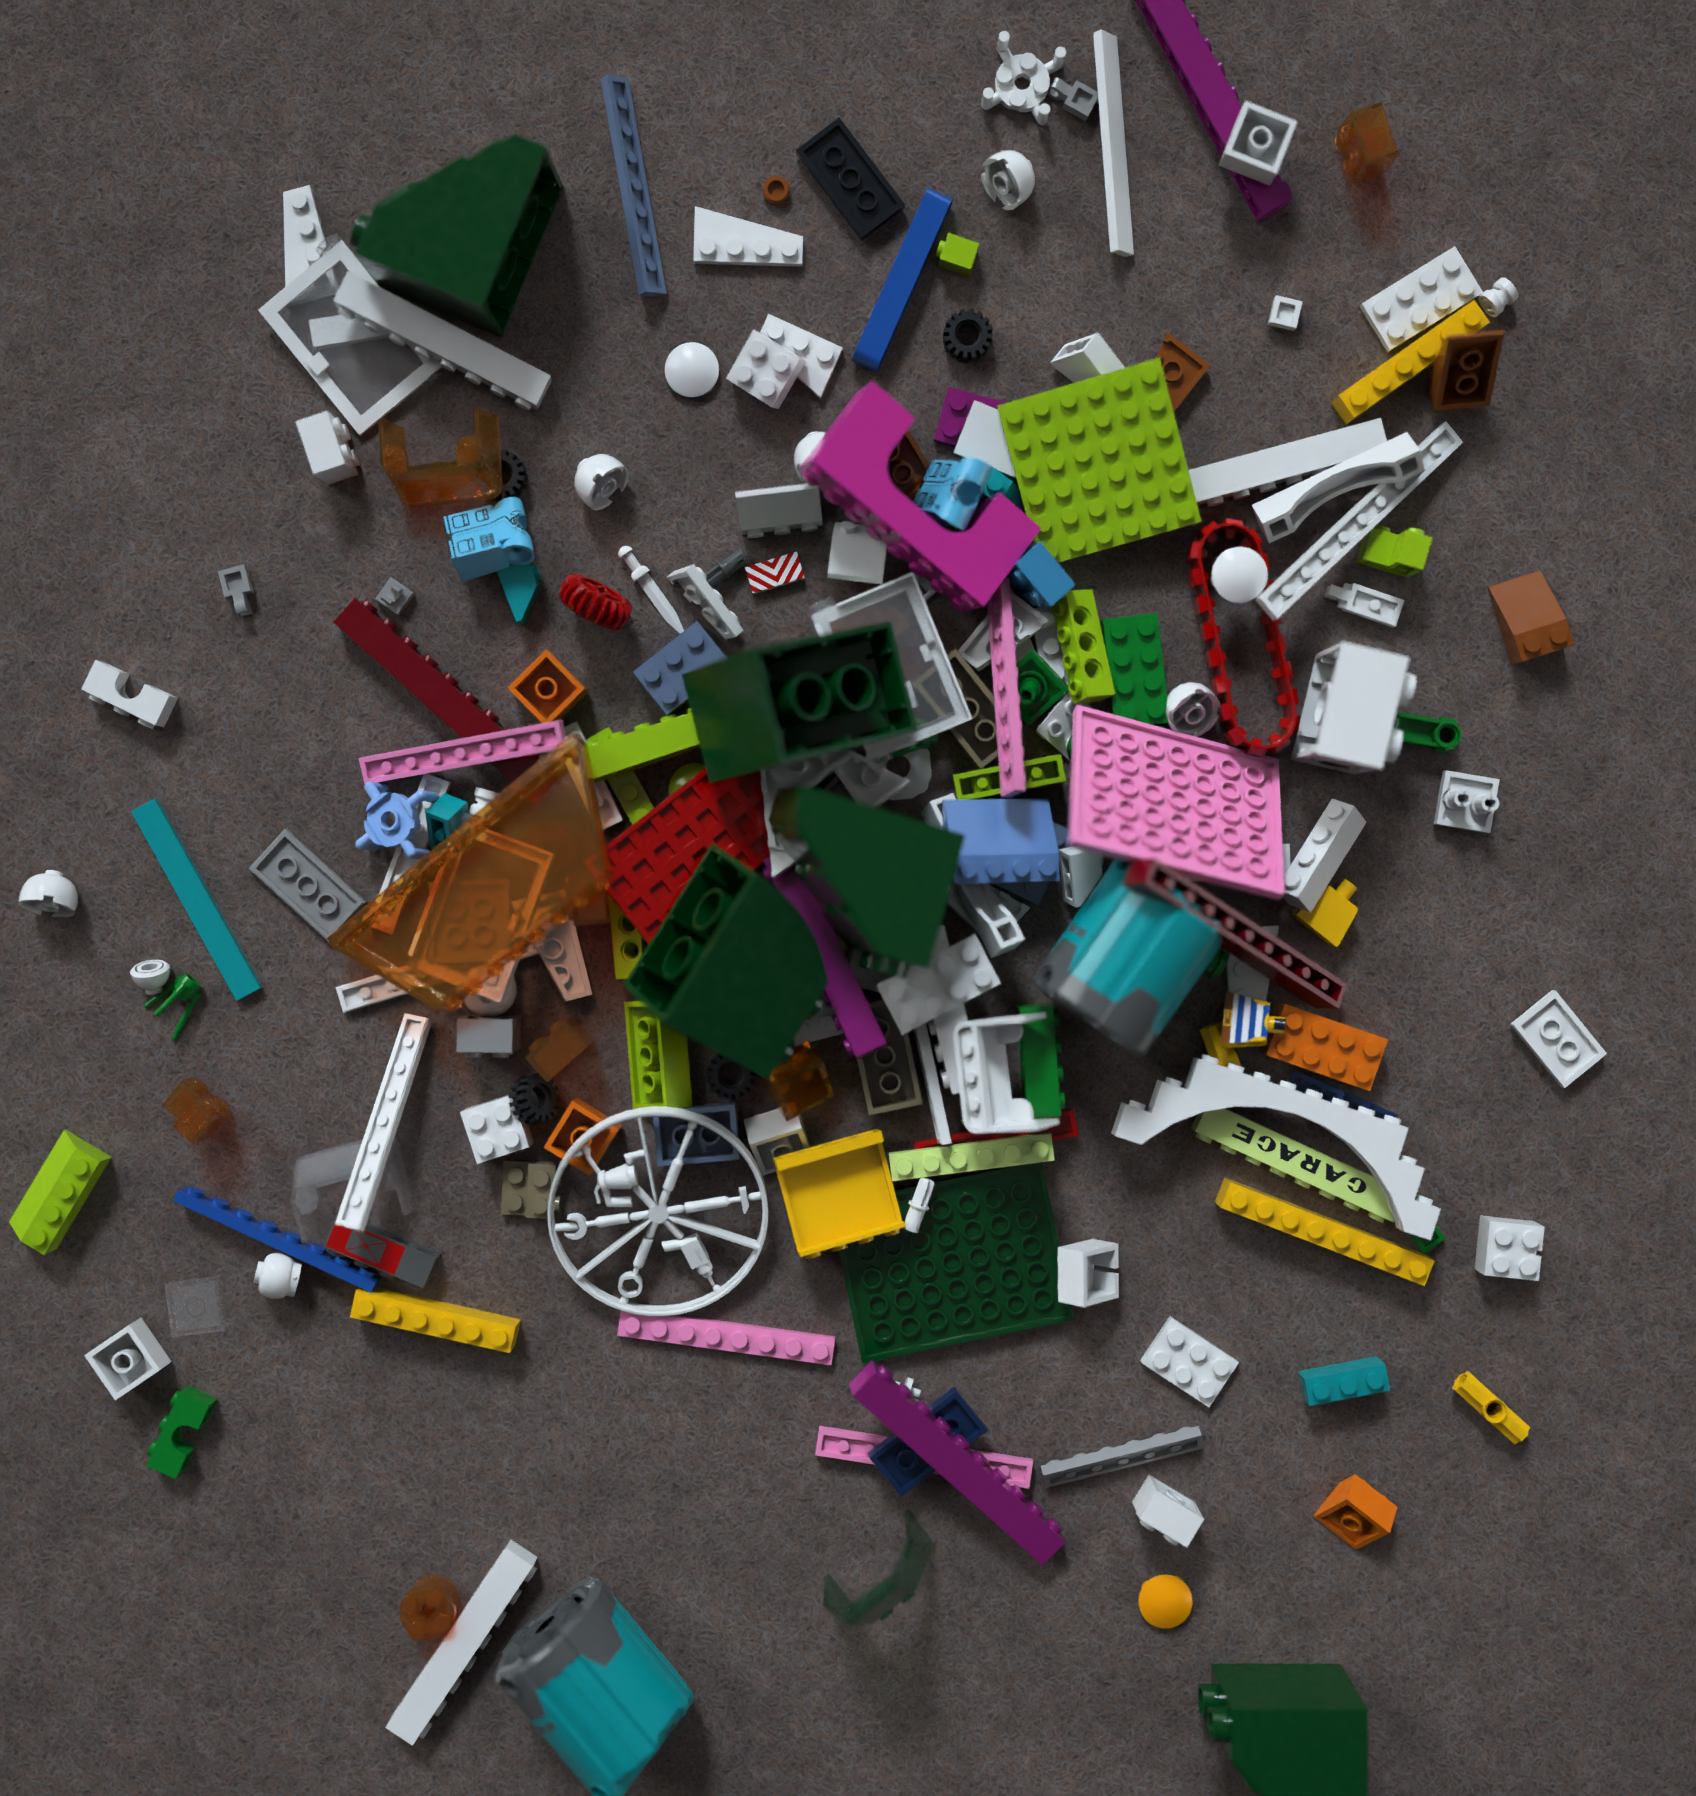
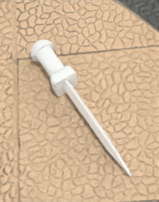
M630 546L621 547L618 556L620 559L623 558L631 569L633 581H638L665 621L678 633H682L684 629L676 611L649 575V568L644 565L641 566L631 552L633 549Z

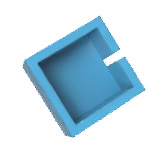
M1041 542L1029 544L1006 576L1010 578V583L1013 586H1018L1024 593L1022 597L1025 602L1031 607L1035 606L1036 608L1053 606L1076 585Z

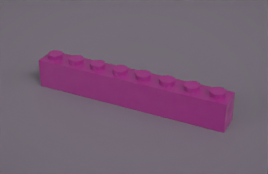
M771 858L763 859L766 868L762 869L767 881L769 883L774 882L776 888L795 905L807 921L817 940L828 976V985L823 991L824 1002L826 1006L832 1005L836 1013L831 1016L837 1030L843 1029L847 1036L843 1043L849 1055L855 1054L859 1060L888 1046L834 930L822 913L823 907L794 871L796 865L775 879L771 875Z

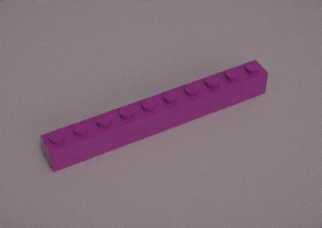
M1135 0L1222 157L1242 107L1238 102V93L1235 87L1229 85L1225 78L1223 65L1220 61H1216L1211 53L1212 47L1209 40L1201 35L1198 29L1197 18L1193 13H1189L1185 6V0ZM1229 170L1257 223L1286 208L1292 199L1288 183L1282 181L1278 172L1269 186Z
M871 1361L849 1383L852 1396L1043 1565L1065 1543L1061 1534L1063 1529L1059 1523L1052 1517L1048 1520L1043 1515L1044 1511L1035 1501L1028 1502L1025 1499L1026 1495L1016 1484L1011 1486L1006 1482V1476L998 1468L993 1470L987 1465L989 1462L985 1456L979 1451L974 1453L962 1435L958 1434L955 1436L950 1431L951 1427L942 1417L936 1419L931 1414L932 1410L923 1400L916 1401L912 1397V1391L904 1383L898 1384L892 1379L894 1377L893 1374L884 1365L879 1367Z

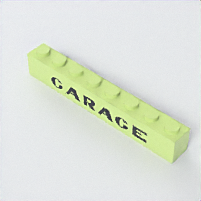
M1226 1108L1197 1114L1191 1129L1197 1132L1195 1137L1209 1144H1211L1213 1139L1222 1144L1220 1148L1233 1155L1239 1151L1246 1155L1245 1160L1257 1166H1260L1263 1162L1271 1166L1269 1171L1285 1178L1286 1173L1296 1177L1295 1183L1307 1189L1313 1185L1320 1189L1319 1194L1331 1200H1334L1337 1196L1345 1200L1343 1205L1357 1212L1360 1207L1370 1211L1368 1216L1381 1223L1385 1219L1394 1222L1384 1193L1372 1175Z

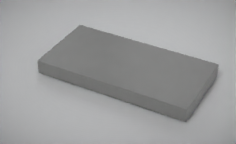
M284 829L248 868L328 942L333 940L367 902L288 829Z

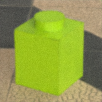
M948 233L946 241L940 240L935 256L939 257L938 267L969 277L978 253L979 243Z

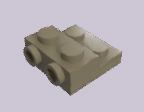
M503 1160L501 1215L526 1216V1218L547 1219L549 1194L559 1162ZM563 1173L559 1180L558 1186L562 1185ZM557 1190L554 1201V1217L556 1213H560L562 1198L557 1196Z

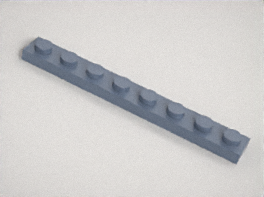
M607 74L601 78L638 292L642 296L662 297L667 292L629 79Z

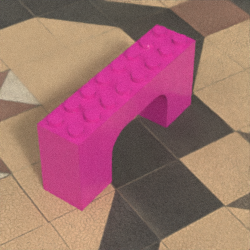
M870 382L856 392L799 467L798 471L803 474L802 478L809 485L820 488L824 492V497L834 505L838 504L846 510L845 514L850 520L855 523L860 522L866 527V532L870 537L884 542L888 546L887 550L894 557L905 560L909 564L908 568L914 574L925 577L930 582L929 586L934 591L940 594L944 593L951 599L950 604L954 608L966 612L984 607L1041 530V527L1000 492L979 502L965 531L959 529L957 533H954L939 526L895 488L887 471V462L891 451L916 418L876 383Z

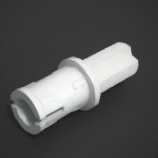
M924 1177L919 1179L913 1199L908 1202L910 1207L905 1219V1230L914 1233L919 1232L925 1211H929L927 1205L935 1186L934 1181Z

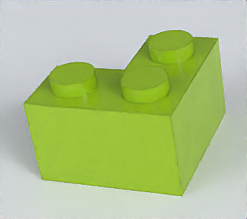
M1376 525L1363 537L1356 563L1407 578L1424 569L1433 538L1426 536L1423 530L1409 528L1400 534H1394L1390 532V528Z

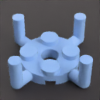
M367 782L364 788L371 801L366 808L368 812L367 820H364L366 833L356 841V848L359 850L377 851L380 845L390 848L401 846L409 858L428 860L430 858V851L415 848L411 842V838L421 825L416 806L422 801L435 803L440 798L439 794L418 790L408 798L403 794L388 793L389 787L386 784ZM390 813L395 815V823L392 827H389L386 822L387 816Z

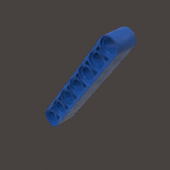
M927 188L860 338L852 362L874 372H878L949 213L953 202L952 198Z

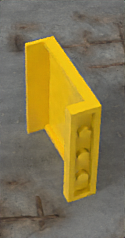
M873 1129L773 1157L796 1250L800 1257L805 1256V1259H812L820 1256L823 1250L831 1248L833 1252L846 1249L848 1243L858 1241V1244L868 1243L874 1240L873 1236L883 1233L884 1236H892L900 1233V1228L906 1227L901 1217L882 1144L884 1139L881 1130Z

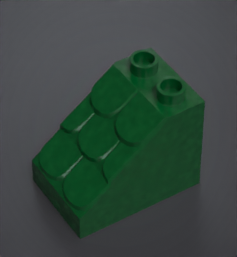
M514 134L507 139H501L490 144L468 159L460 156L423 181L407 184L375 204L370 217L362 214L355 221L351 232L350 245L356 249L354 255L382 289L503 337L563 189V184L547 147Z
M891 621L754 647L682 674L709 783L918 731Z
M810 787L778 788L768 820L773 826V833L797 864L794 871L823 907L822 913L827 922L847 948L862 952L858 966L904 979L907 977L910 965L929 968L965 835Z
M1211 1664V1683H1200L1198 1686L1200 1716L1202 1719H1208L1211 1743L1224 1744L1231 1763L1256 1796H1368V1708L1341 1664Z

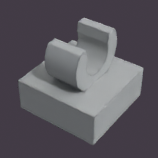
M390 577L375 599L400 616L415 593Z

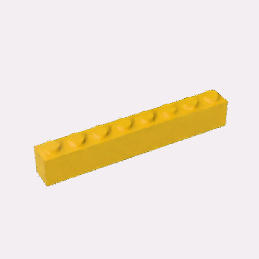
M1225 1177L1215 1200V1203L1220 1208L1425 1286L1434 1264V1260L1425 1254Z

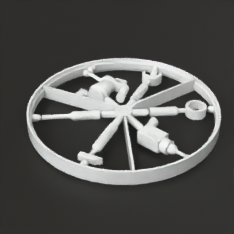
M659 1106L636 1108L618 1113L597 1123L578 1138L567 1151L555 1173L549 1194L547 1217L549 1235L556 1255L566 1272L584 1291L608 1306L632 1314L645 1316L679 1315L703 1308L719 1300L735 1288L749 1273L762 1250L768 1226L767 1191L759 1166L752 1154L732 1132L721 1124L699 1113L681 1108ZM664 1116L688 1120V1129L678 1156L672 1161L663 1184L664 1190L658 1201L642 1117ZM638 1118L644 1149L624 1154L626 1163L608 1171L600 1170L590 1156V1147L583 1145L595 1135L613 1125ZM697 1124L718 1133L740 1152L753 1171L760 1192L747 1195L746 1186L739 1187L740 1196L737 1197L720 1196L685 1202V1207L684 1205L667 1206L670 1191H673L683 1166L682 1158L693 1134L692 1130L697 1127ZM582 1153L585 1154L587 1161L598 1174L597 1185L594 1190L597 1204L601 1203L599 1188L601 1187L607 1207H633L631 1196H611L610 1189H631L633 1187L636 1195L649 1208L648 1210L631 1214L624 1212L600 1216L593 1221H587L579 1213H571L567 1216V1220L577 1222L555 1223L554 1217L555 1194L562 1173L571 1158L580 1157ZM644 1157L646 1159L654 1201L639 1186L637 1169L635 1164H633L636 1159ZM748 1199L751 1201L762 1199V1222L757 1240L676 1214L684 1211L692 1213L727 1207L730 1203L735 1202L742 1203L743 1213L745 1214L749 1208ZM643 1219L579 1270L576 1269L566 1255L557 1231H565L564 1235L567 1238L578 1240L585 1235L587 1227L590 1226L601 1228L630 1223V1220ZM659 1223H663L677 1238L662 1241L664 1251L682 1250L691 1269L696 1268L698 1274L708 1278L711 1286H713V1292L692 1301L673 1305H644L629 1302V1298L638 1296L642 1291L643 1280L638 1271L644 1266L653 1243L652 1237ZM674 1223L753 1248L744 1265L730 1280L722 1286L715 1285L711 1277L713 1266L698 1233L696 1232L683 1238V1232ZM649 1224L646 1236H643L634 1259L633 1271L625 1272L619 1278L618 1290L622 1295L621 1298L604 1292L584 1277L586 1273ZM634 1279L638 1283L637 1289L627 1290L622 1284L624 1280Z

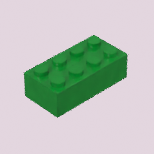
M1158 613L1103 619L1100 622L1115 690V695L1108 698L1109 713L1154 726L1167 724V692Z
M1048 1002L1015 1004L1016 1015L1046 1012L1047 1018L1023 1022V1035L1018 1041L1022 1098L1031 1104L1034 1118L1061 1116V1109H1065L1064 1092H1061V1089H1059V1081H1063L1062 1065H1059V1062H1057V1054H1061L1060 1037L1055 1035V1027L1059 1026L1058 1010H1055L1053 1005Z

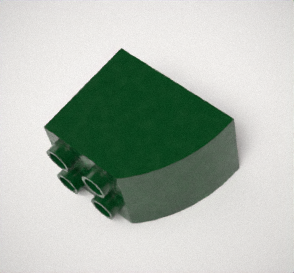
M712 843L627 978L624 986L662 1023L769 1079L776 1067L784 1065L790 1059L795 1045L794 1037L804 1021L812 1019L820 1011L824 1002L823 991L828 985V976L817 940L807 921L795 905L778 888Z

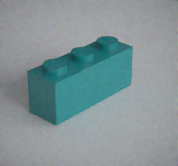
M1377 1356L1297 1371L1302 1398L1309 1406L1390 1391L1385 1363Z

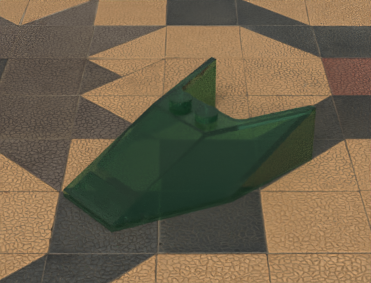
M909 1510L905 1513L907 1541L893 1573L854 1603L851 1602L829 1573L824 1576L823 1607L848 1626L873 1624L878 1619L884 1620L891 1615L896 1605L900 1602H908L915 1595L935 1543Z

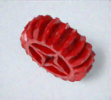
M571 574L568 575L560 588L559 599L564 606L568 607L570 611L575 612L577 616H581L585 620L600 625L603 628L620 630L631 616L632 605L628 602L627 598L622 597L620 593L597 580L584 577L583 575Z

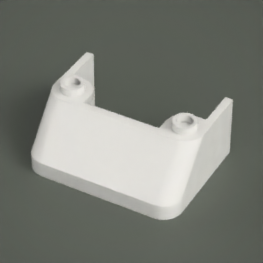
M1046 1012L960 1022L955 1026L953 1041L963 1123L968 1131L972 1133L1033 1131L1059 1124V1118L1034 1120L1033 1108L1027 1100L1023 1098L1012 1099L1006 1044L1015 1043L1021 1039L1023 1035V1022L1047 1018Z

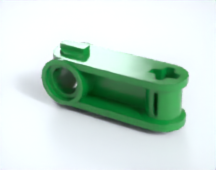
M1396 712L1392 728L1402 730L1403 744L1431 748L1435 753L1449 755L1450 751H1455V746L1459 744L1462 738V731L1459 723H1456V719L1445 717L1434 719ZM1442 729L1449 732L1450 738L1447 743L1441 741L1439 737Z

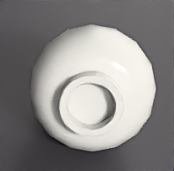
M271 1253L266 1256L264 1262L258 1261L253 1283L259 1284V1292L267 1298L282 1299L285 1296L294 1297L302 1262L295 1261L292 1256L286 1253Z

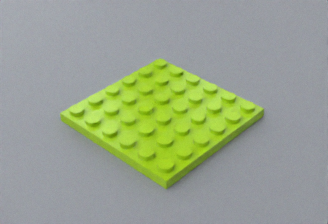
M1160 358L997 406L1025 513L1041 527V530L1033 539V543L1041 542L1058 563L1202 522Z

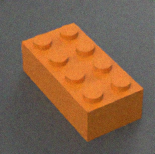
M1277 1003L1273 1016L1286 1017L1285 1034L1268 1032L1267 1045L1262 1046L1260 1053L1368 1091L1371 1090L1388 1039L1285 1003Z

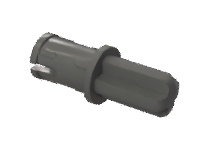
M740 548L723 561H717V565L705 573L706 581L712 588L726 578L728 580L731 579L730 575L749 563L748 558H745L746 555Z

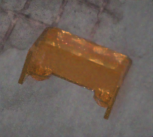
M474 406L475 435L464 436L458 441L455 449L456 460L408 466L405 428L385 419H378L381 466L400 501L412 508H422L496 498L502 490L498 415L479 406Z

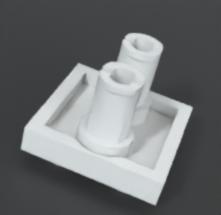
M1444 770L1442 772L1434 824L1490 833L1494 811L1499 807L1497 792L1500 779Z

